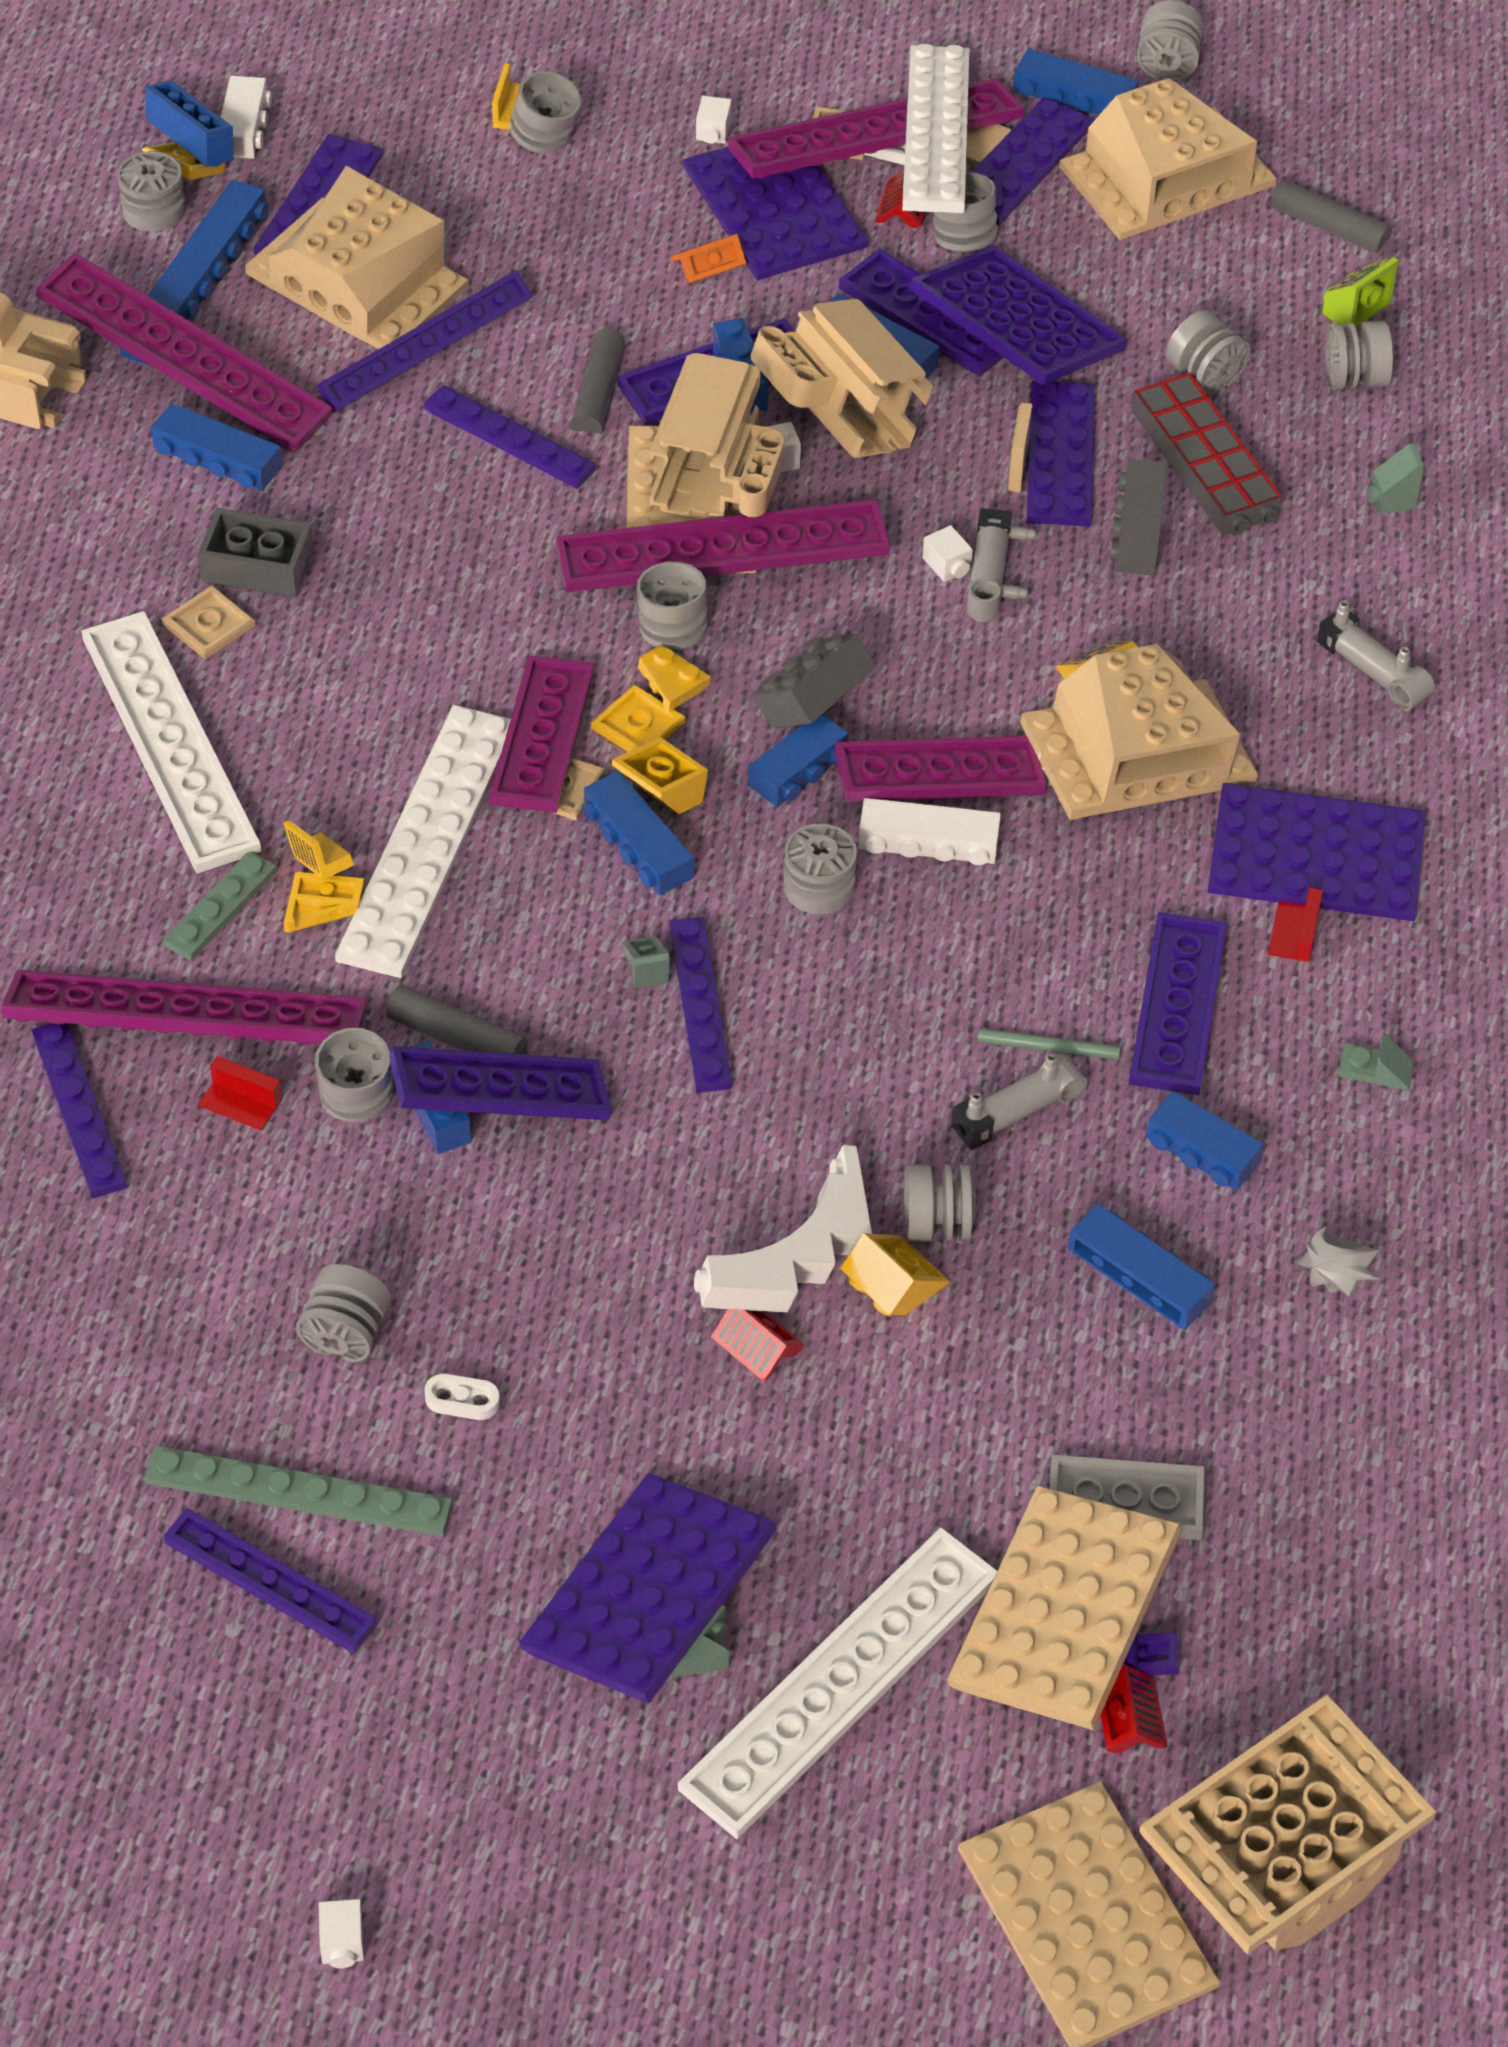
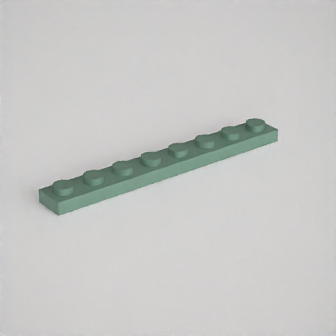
M156 1445L154 1446L144 1476L146 1484L444 1537L453 1505L452 1498Z

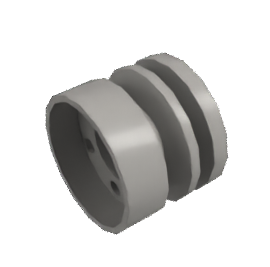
M1167 0L1151 6L1144 14L1137 60L1140 68L1148 76L1160 78V76L1162 78L1171 77L1172 80H1182L1191 75L1198 66L1203 22L1200 14L1192 6L1181 1Z
M550 71L535 72L528 75L521 82L509 122L511 135L518 144L529 151L541 154L554 152L562 148L570 139L573 125L580 109L581 97L577 87L572 81L561 74Z
M149 151L130 156L121 163L117 172L123 218L130 226L143 231H161L175 226L183 219L186 206L180 164L174 157L161 152Z
M966 172L964 213L934 212L933 231L936 243L952 251L967 252L986 247L996 239L998 233L997 214L995 212L996 188L991 179L978 173Z
M1202 310L1190 315L1177 327L1167 344L1165 356L1168 363L1181 374L1190 372L1202 390L1208 395H1213L1238 379L1248 363L1251 349L1249 343L1244 338L1228 328L1226 323L1214 313Z
M1386 321L1362 322L1359 335L1353 323H1345L1344 327L1341 324L1329 325L1325 345V365L1333 390L1344 389L1345 384H1347L1348 389L1356 388L1359 375L1365 388L1389 385L1393 368L1391 334Z
M663 562L651 566L641 574L637 581L639 632L643 639L654 647L662 644L670 650H680L699 642L707 632L706 579L701 571L692 565L682 562Z
M810 824L799 828L789 836L785 844L784 893L791 904L799 910L811 914H829L842 909L851 901L855 893L857 861L856 844L851 835L843 829L830 824Z
M345 1028L333 1032L321 1042L316 1052L315 1070L318 1080L319 1099L323 1108L334 1118L346 1122H364L378 1117L387 1110L393 1099L394 1084L389 1059L390 1051L386 1042L375 1032L363 1028Z
M906 1164L904 1174L905 1217H909V1226L905 1228L907 1242L931 1241L935 1225H942L945 1241H951L953 1225L958 1224L960 1241H970L971 1229L976 1217V1193L969 1164H959L957 1180H952L951 1165L944 1164L941 1181H934L930 1164Z
M341 1264L325 1266L317 1274L310 1291V1299L305 1303L303 1313L299 1316L296 1323V1332L303 1343L319 1354L340 1355L343 1357L342 1360L350 1362L364 1360L372 1350L373 1341L378 1335V1327L383 1323L389 1309L391 1293L386 1285L376 1276L362 1269Z

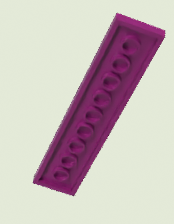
M997 78L968 85L967 131L999 123L1006 124L1024 117V107ZM908 98L728 137L727 148L752 179L765 178L768 175L781 172H792L808 166H819L825 162L839 159L845 160L861 154H872L892 147L899 148L906 145Z
M75 252L36 288V297L294 453L332 414V407Z
M877 499L765 512L759 517L735 515L556 536V547L566 592L637 584L639 577L645 570L663 562L689 564L701 571L703 576L883 556L889 555L890 550Z
M17 970L1 1005L2 1018L14 1019L19 1022L33 1020L50 1022L56 1025L70 1023L83 1024L93 1028L108 1026L120 1027L123 1030L146 1029L155 1030L159 1033L183 1032L191 1033L195 1036L208 1034L226 1036L231 1039L246 1037L258 1038L268 1042L283 1040L296 1041L300 1044L321 1043L333 1032L345 1028H362L367 1011V997Z

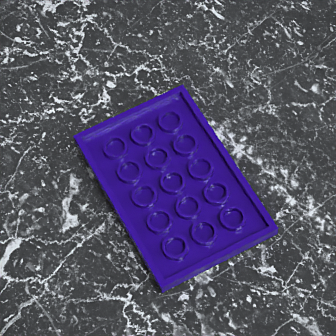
M727 147L683 159L684 169L727 235H738L747 266L757 281L868 248L869 240L819 166H808L792 172H781L768 175L765 178L752 179Z
M995 245L911 279L909 289L919 295L922 300L933 305L944 316L951 318L968 333L976 336L987 344L990 349L1001 354L1012 365L1019 367L1030 375L1033 380L1042 385L1126 349L1128 342L1126 337Z
M1223 783L1207 893L1277 903L1278 901L1306 905L1309 888L1323 890L1320 904L1321 909L1414 921L1426 811Z
M648 1473L519 1641L521 1649L534 1657L649 1704L777 1531L774 1520Z

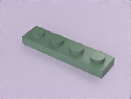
M253 852L246 853L163 939L164 946L192 961L277 873V866Z

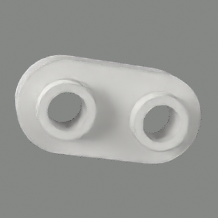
M438 1374L430 1378L424 1388L427 1406L432 1411L440 1414L485 1420L494 1416L500 1406L497 1387L486 1380L451 1374ZM443 1393L450 1395V1398L447 1400L437 1397ZM477 1400L487 1401L485 1405H475L474 1403Z

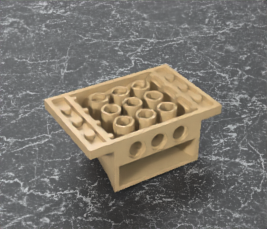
M1170 78L1117 95L1088 127L1086 151L1061 159L1059 164L1062 171L1119 240L1276 186L1277 180L1256 155L1257 141L1224 118L1216 107L1210 108L1196 98L1191 91Z
M345 166L325 198H321L245 265L248 276L378 349L434 318L468 287L467 278L444 266V220L348 166Z
M1158 644L1094 655L1058 684L1053 708L1026 712L1021 715L1020 724L1037 757H1039V752L1041 753L1039 761L1042 767L1045 768V773L1069 820L1221 791L1223 783L1245 785L1257 781L1258 773L1239 740L1240 733L1230 724L1207 680L1192 681L1182 661Z
M1325 1695L1144 1822L1140 1827V1834L1248 1955L1266 1941L1274 1950L1301 1946L1361 1903L1398 1861L1403 1842L1433 1821L1436 1811L1328 1695Z

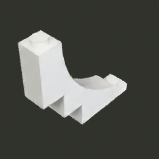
M842 1145L836 1159L831 1161L829 1175L818 1195L815 1211L791 1235L775 1244L747 1253L707 1255L701 1270L696 1271L694 1278V1288L696 1292H700L702 1308L788 1312L798 1293L797 1283H826L835 1265L834 1255L849 1256L864 1233L872 1234L857 1146Z

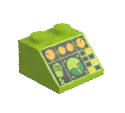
M1391 257L1369 263L1358 271L1350 273L1346 279L1337 285L1329 287L1323 296L1322 313L1335 323L1341 324L1342 327H1344L1345 323H1353L1355 327H1358L1362 322L1367 321L1389 306L1392 302L1399 260Z

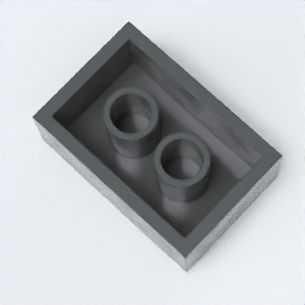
M1128 459L1127 472H1120L1118 491L1124 492V495H1117L1115 515H1121V518L1115 517L1113 538H1119V541H1112L1110 560L1117 561L1116 572L1155 576L1164 503L1166 462Z
M216 508L198 553L201 581L296 597L314 552L311 523Z
M837 633L829 638L822 639L821 636L811 639L804 645L805 650L800 655H795L782 664L784 668L778 674L770 675L761 682L762 687L752 696L770 726L782 728L813 723L876 667L856 633L843 636L841 633Z

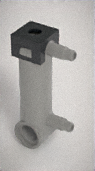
M980 508L967 598V613L976 621L988 622L994 620L999 614L1001 598L1026 599L1028 597L1027 588L1003 585L1009 539L1034 540L1036 538V530L1028 529L1027 527L1011 526L1012 511Z
M1340 601L1337 610L1320 622L1317 643L1333 655L1338 652L1388 691L1390 699L1404 711L1411 710L1434 693L1435 684L1431 675L1422 667L1415 666L1411 668L1409 666L1410 650L1407 647H1402L1396 656L1359 627L1360 619L1350 612L1348 601Z
M1049 1054L1045 1057V1061L1039 1071L982 1099L980 1093L975 1092L971 1094L969 1099L955 1105L952 1109L951 1127L972 1151L991 1141L994 1133L1056 1101L1065 1103L1071 1100V1098L1077 1097L1085 1090L1088 1083L1087 1079L1066 1054Z

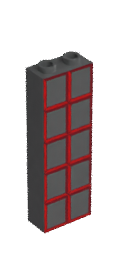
M1190 372L1134 390L1133 414L1222 536L1231 533L1240 534L1249 527L1260 523L1269 524L1279 517L1282 496Z

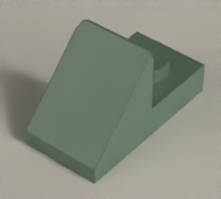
M657 936L622 942L624 956L630 963L634 989L669 982V952Z
M1383 1034L1380 1049L1344 1043L1338 1077L1408 1090L1414 1060L1389 1036Z
M721 1605L671 1673V1676L675 1678L729 1669L730 1652L718 1644L727 1629L724 1605Z

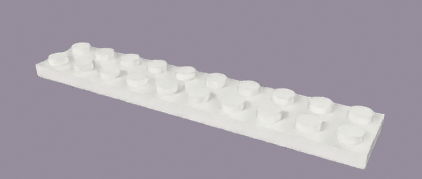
M930 44L910 45L902 206L904 211L964 213L969 48H962L958 45H950L948 47H936Z
M139 612L82 630V638L196 874L240 860L248 852L261 853V844L145 612Z
M456 705L452 706L363 894L359 909L355 911L335 954L336 962L398 978L403 977L494 778L511 719Z
M939 1528L678 1782V1791L733 1837L738 1839L988 1592L997 1570L944 1529Z

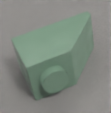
M1415 443L1407 444L1373 471L1371 485L1367 486V497L1370 504L1376 505L1379 514L1416 509L1424 464Z

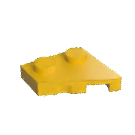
M662 644L642 655L639 659L638 668L640 672L649 680V686L652 691L660 693L663 698L662 706L667 712L701 693L710 685L711 676Z
M295 872L284 919V932H293L353 916L355 911L359 909L360 901L363 897L365 888L364 878L333 875L323 880L315 873Z

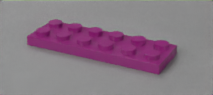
M528 655L490 791V805L552 813L558 812L594 676V663Z
M1027 736L836 742L834 749L846 801H864V798L902 800L1044 795L1047 786L1041 763Z

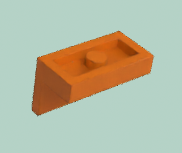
M737 234L670 256L673 261H681L689 283L747 264Z

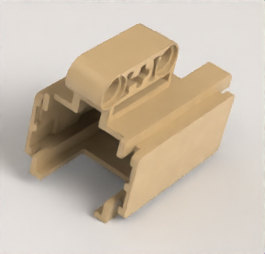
M1 292L0 419L35 429H40L42 425L55 428L63 413L42 408L40 404L52 387L77 394L87 380L86 371L80 369L82 366L79 341L81 340L80 332L74 325L14 309L12 301Z
M848 299L818 303L814 305L813 312L811 310L799 311L800 321L794 332L784 333L773 326H763L759 329L750 355L752 362L790 404L797 407H808L852 457L860 458L891 453L897 450V448H910L917 427L904 414L912 391L926 406L933 385L925 377L926 372L860 300Z
M700 353L687 355L649 451V459L654 460L656 456L663 457V463L649 496V504L660 506V510L698 519L724 517L729 502L737 503L740 512L748 517H759L767 511L784 465L785 437L779 430L758 426L759 408L757 405L754 408L753 414L750 415V410L760 387V369L757 366Z

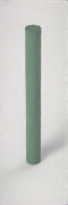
M979 1028L978 1042L1112 1060H1119L1121 1047Z

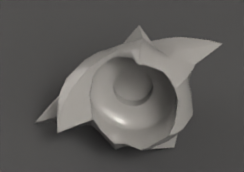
M1326 1226L1315 1233L1311 1243H1306L1307 1252L1293 1262L1296 1265L1310 1269V1284L1312 1287L1324 1284L1329 1292L1340 1290L1347 1296L1354 1294L1359 1282L1380 1279L1369 1271L1372 1260L1379 1250L1370 1248V1245L1366 1247V1243L1355 1244L1353 1240L1333 1238L1329 1233L1324 1234Z

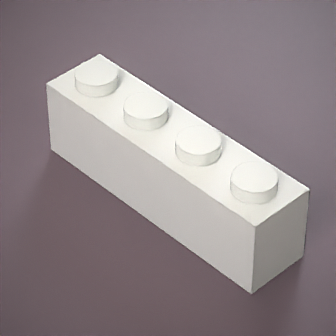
M864 798L858 849L867 850L873 854H880L882 852L899 853L908 858L927 856L935 857L939 861L954 859L969 861L974 865L995 864L1001 813Z

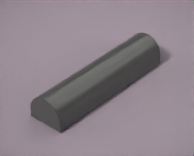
M1284 179L1278 183L1271 198V208L1375 253L1391 237V225Z
M604 328L595 333L571 422V430L603 433L625 348L624 337L614 329Z
M402 984L393 991L387 1005V1018L463 1051L522 1054L528 1046L527 1038Z

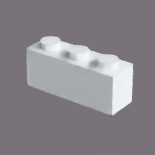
M230 76L221 118L233 126V157L254 159L256 149H262L263 131L261 129L267 128L268 114L265 109H271L272 92L267 91L266 78Z

